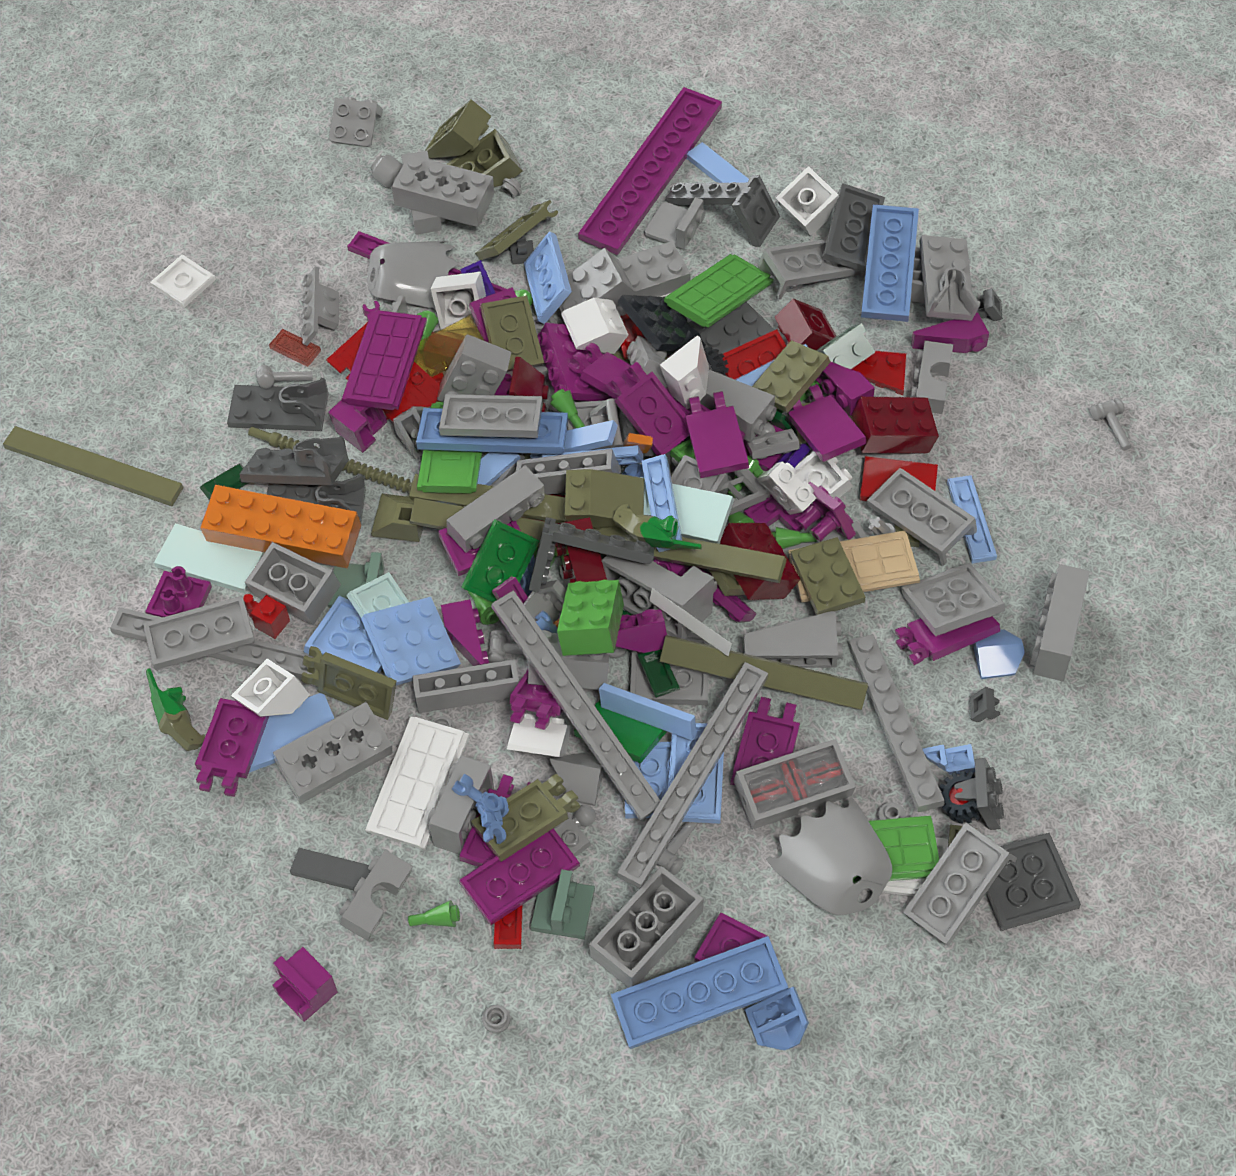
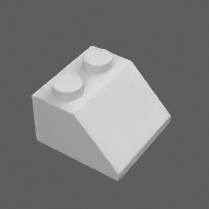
M808 166L776 197V200L780 207L812 236L828 221L839 195Z
M481 272L436 277L431 287V293L440 328L452 330L477 327L469 304L486 297Z
M592 298L561 313L576 349L586 350L587 345L595 343L601 352L615 354L628 337L627 330L613 300Z
M696 336L660 364L669 393L686 409L690 408L689 398L699 396L701 401L706 395L709 365L701 338Z
M266 659L231 696L262 717L292 714L310 694L294 675Z
M525 713L524 719L520 724L514 722L507 746L508 750L555 757L566 756L571 725L564 724L565 719L551 717L549 725L545 730L535 728V723L539 717L533 714Z

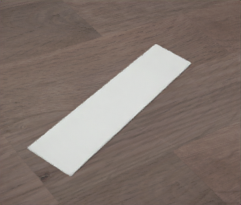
M652 588L649 600L651 603L729 656L732 643Z

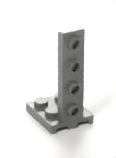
M752 175L748 182L676 183L666 196L667 202L673 205H691L695 197L704 200L703 205H731L754 247L762 245L780 218L760 175Z
M546 517L529 590L539 592L541 584L546 585L556 542L644 564L652 563L654 547H651L650 544L644 541H636L635 543L626 541L624 537L619 535H601L599 531L594 529H586V531L577 529L569 523L556 524V519Z

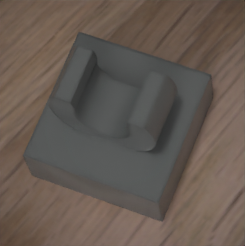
M524 236L510 245L513 265L524 264L534 251L533 240L526 241Z
M992 288L984 290V299L977 300L980 301L979 308H982L977 310L980 317L986 318L990 316L993 321L1003 319L1001 299Z
M984 687L970 697V717L972 721L981 722L986 718L995 719L1001 715L999 711L995 710V706L1000 703V700L994 697V689Z

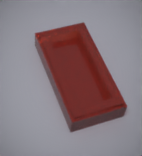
M284 329L269 344L270 349L307 367L321 352L320 346L311 342L306 346L303 344V338Z

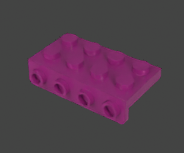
M545 323L537 336L543 360L548 370V377L554 388V394L564 389V391L570 390L573 400L606 401L607 399H615L580 379V373L573 372L570 369V366L575 362L579 364L578 361L573 359L575 354L578 352L584 355L592 353L588 350L576 349L565 324Z

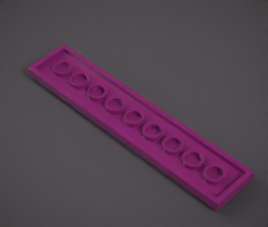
M683 87L578 233V239L601 249L606 248L609 252L618 255L687 158V153L695 147L722 108V101Z

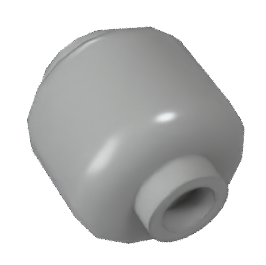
M380 155L371 166V170H373L372 177L384 187L390 188L403 164L391 155Z

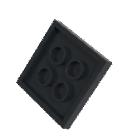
M622 295L617 302L656 351H678L696 336L701 337L699 332L689 325L684 315L667 306V303L664 302L666 296ZM701 339L702 345H703V347H705L706 344H705V343L703 342V340Z

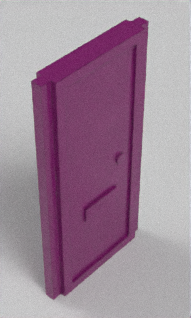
M381 310L372 311L342 396V402L350 405L388 410L399 409L427 318L421 315Z

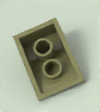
M470 99L440 125L425 149L428 152V157L461 156L468 150L473 151L480 143V140H478L479 136H482L489 128L487 123L491 115Z
M496 129L480 139V143L473 151L468 150L465 154L457 156L447 163V165L493 176L494 187L503 185L505 178L511 179L523 172L509 143Z
M594 469L566 470L565 518L567 522L590 517L593 527H618L613 518L616 509L623 504H629V509L634 514L644 515V478Z

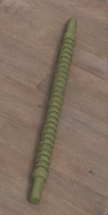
M251 427L248 432L249 436L269 442L270 446L280 447L281 450L287 448L293 450V447L300 442L299 440L294 442L293 438L288 439L287 436L282 437L280 433H269L255 427ZM354 459L348 461L342 470H346L347 473L353 472L355 476L362 474L366 480L371 478L372 482L377 480L378 484L390 485L392 489L396 487L397 491L402 489L403 493L408 491L410 494L412 487L410 479L404 480L402 476L398 478L397 474L392 476L391 472L387 474L385 470L380 472L379 468L367 467L365 463L361 465L360 461L355 463Z

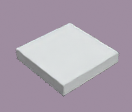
M181 255L150 283L154 289L185 308L216 279L215 275L184 255Z

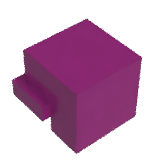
M342 400L328 412L337 434L362 453L376 441L373 435L387 423L383 409L350 405L342 402Z
M304 947L287 961L280 956L273 962L277 974L281 977L272 985L275 993L303 1022L309 1019L338 993L333 977Z

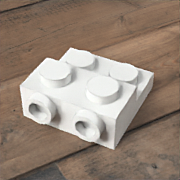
M813 451L794 468L797 471L796 476L802 482H812L817 487L823 486L833 498H840L853 488L850 482L853 477L845 467L841 470L836 465L839 460L836 457L822 462Z
M782 461L776 463L770 470L763 472L757 480L790 515L803 512L816 499L813 494L814 490L806 481L802 482L796 476L797 471L792 465Z

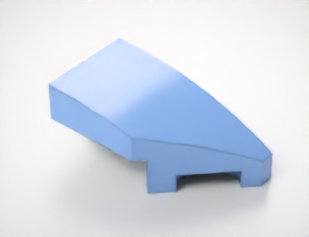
M971 744L945 749L944 745L923 748L926 758L950 775L955 772L960 774V771H965L966 773L975 772V759Z

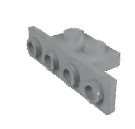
M316 266L310 273L304 276L302 286H304L302 296L304 309L301 314L303 318L301 334L303 335V344L306 346L318 333V324L333 330L339 325V292L319 284V267Z

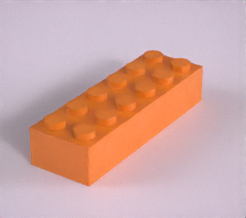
M215 485L200 529L206 541L260 552H266L273 542L313 562L348 569L361 528V522L356 511Z

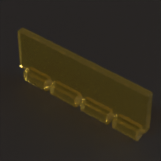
M468 315L422 339L414 362L431 377H434L448 369L467 334L481 340L484 339L473 319Z

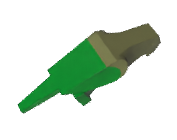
M623 504L615 511L613 518L615 524L637 541H644L650 544L651 547L676 550L677 548L702 549L701 544L676 540L679 526L678 520L672 515L667 516L665 519L652 515H637L629 509V504Z
M148 668L146 675L151 691L150 698L160 731L170 735L186 751L198 749L202 746L205 735H200L191 724L190 714L183 705L186 696L182 694V688L174 687L161 691L157 686L151 668Z

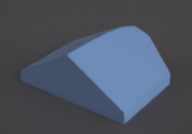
M1005 629L972 644L981 679L1015 675L1025 653L1022 640Z
M791 987L744 1009L757 1044L760 1046L779 1050L793 1048L800 1044L809 1024L795 987Z

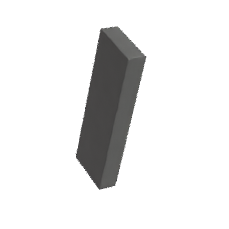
M298 848L290 869V873L293 876L353 891L361 877L366 879L371 871L368 869L369 865L303 848Z

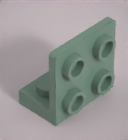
M371 552L370 562L366 561L365 565L349 564L348 569L334 566L333 573L341 585L328 603L329 608L332 607L338 596L348 599L347 594L350 591L384 575L385 567L382 553Z

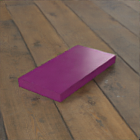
M553 828L502 862L495 856L461 878L459 884L491 926L559 881L561 870L574 871L580 867V862Z

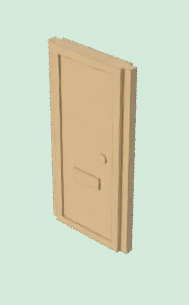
M906 531L840 541L863 592L920 583L919 572ZM788 550L790 563L794 566L793 561L790 557V553L792 550ZM800 580L796 586L801 603L808 602L810 599Z

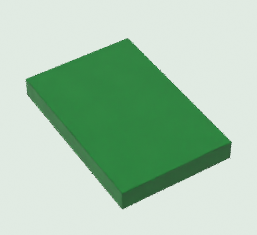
M494 519L461 587L494 603L497 601V598L492 590L510 577H516L520 583L540 540Z
M600 700L595 705L630 758L640 764L667 733L665 730L602 708ZM575 728L574 736L583 739Z

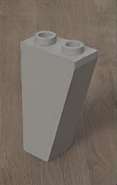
M709 370L706 395L701 399L700 404L709 410H715L713 393L723 391L726 407L734 406L739 428L745 433L744 439L751 442L757 434L760 435L767 421L774 418L776 414V407L774 406L775 396Z
M830 611L744 634V654L802 668H837V660L842 658V643H837V636H841V621H836V611Z

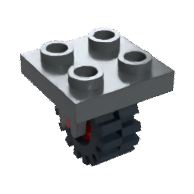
M986 758L975 759V775L972 772H969L967 775L965 771H960V776L955 772L952 773L953 779L950 780L948 777L944 779L946 785L941 784L939 787L944 798V806L942 808L952 821L957 820L958 823L963 824L965 819L967 823H972L971 818L975 817L976 820H979L980 813L990 830L1001 829L1000 819L1004 818L1003 805L999 803V795L1003 794L1002 782L1000 778H996L995 769L990 767Z

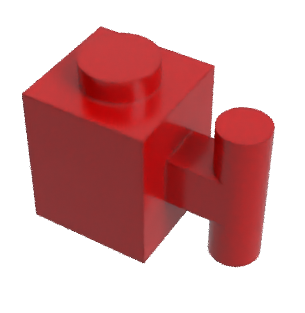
M251 594L244 595L243 600L248 616L252 617L255 628L276 639L290 622L286 606L268 595H265L259 603L254 601Z

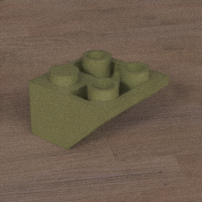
M382 493L371 536L420 542L423 526L410 524L414 500H411L408 496Z

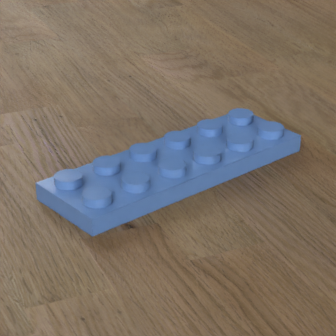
M873 204L861 318L909 321L919 208Z
M423 408L416 440L417 449L563 454L568 426V413L542 412L538 438L440 435L439 432L443 409Z
M769 936L613 993L611 997L630 1049L770 998L789 988Z

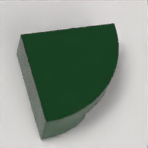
M776 411L771 424L782 430L793 429L795 433L794 426H790L784 420L786 416Z

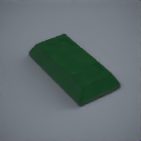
M239 463L200 486L201 491L209 501L215 485L240 489L249 484L241 482L240 473L244 468L243 465Z
M662 649L638 654L640 663L656 698L680 690L670 664L660 662Z

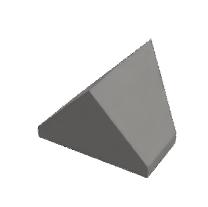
M413 406L393 419L396 434L415 459L423 456V450L417 449L416 445L423 408L431 407Z
M585 753L549 758L556 774L564 781L562 785L566 788L565 792L567 793L572 790L578 796L577 802L595 806L605 772L594 755Z

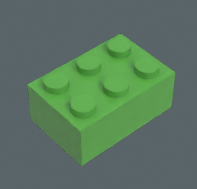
M619 580L568 583L557 628L563 656L614 653L624 607Z

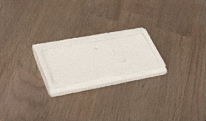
M410 717L365 831L426 850L431 837L430 827L427 823L428 815L432 808L436 809L439 802V792L442 786H447L450 779L449 772L453 763L457 764L460 756L463 754L470 736L469 733L418 717Z

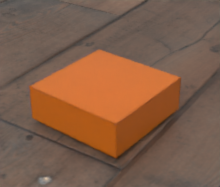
M630 433L624 440L623 447L638 445L642 453L647 454L652 447L653 437Z

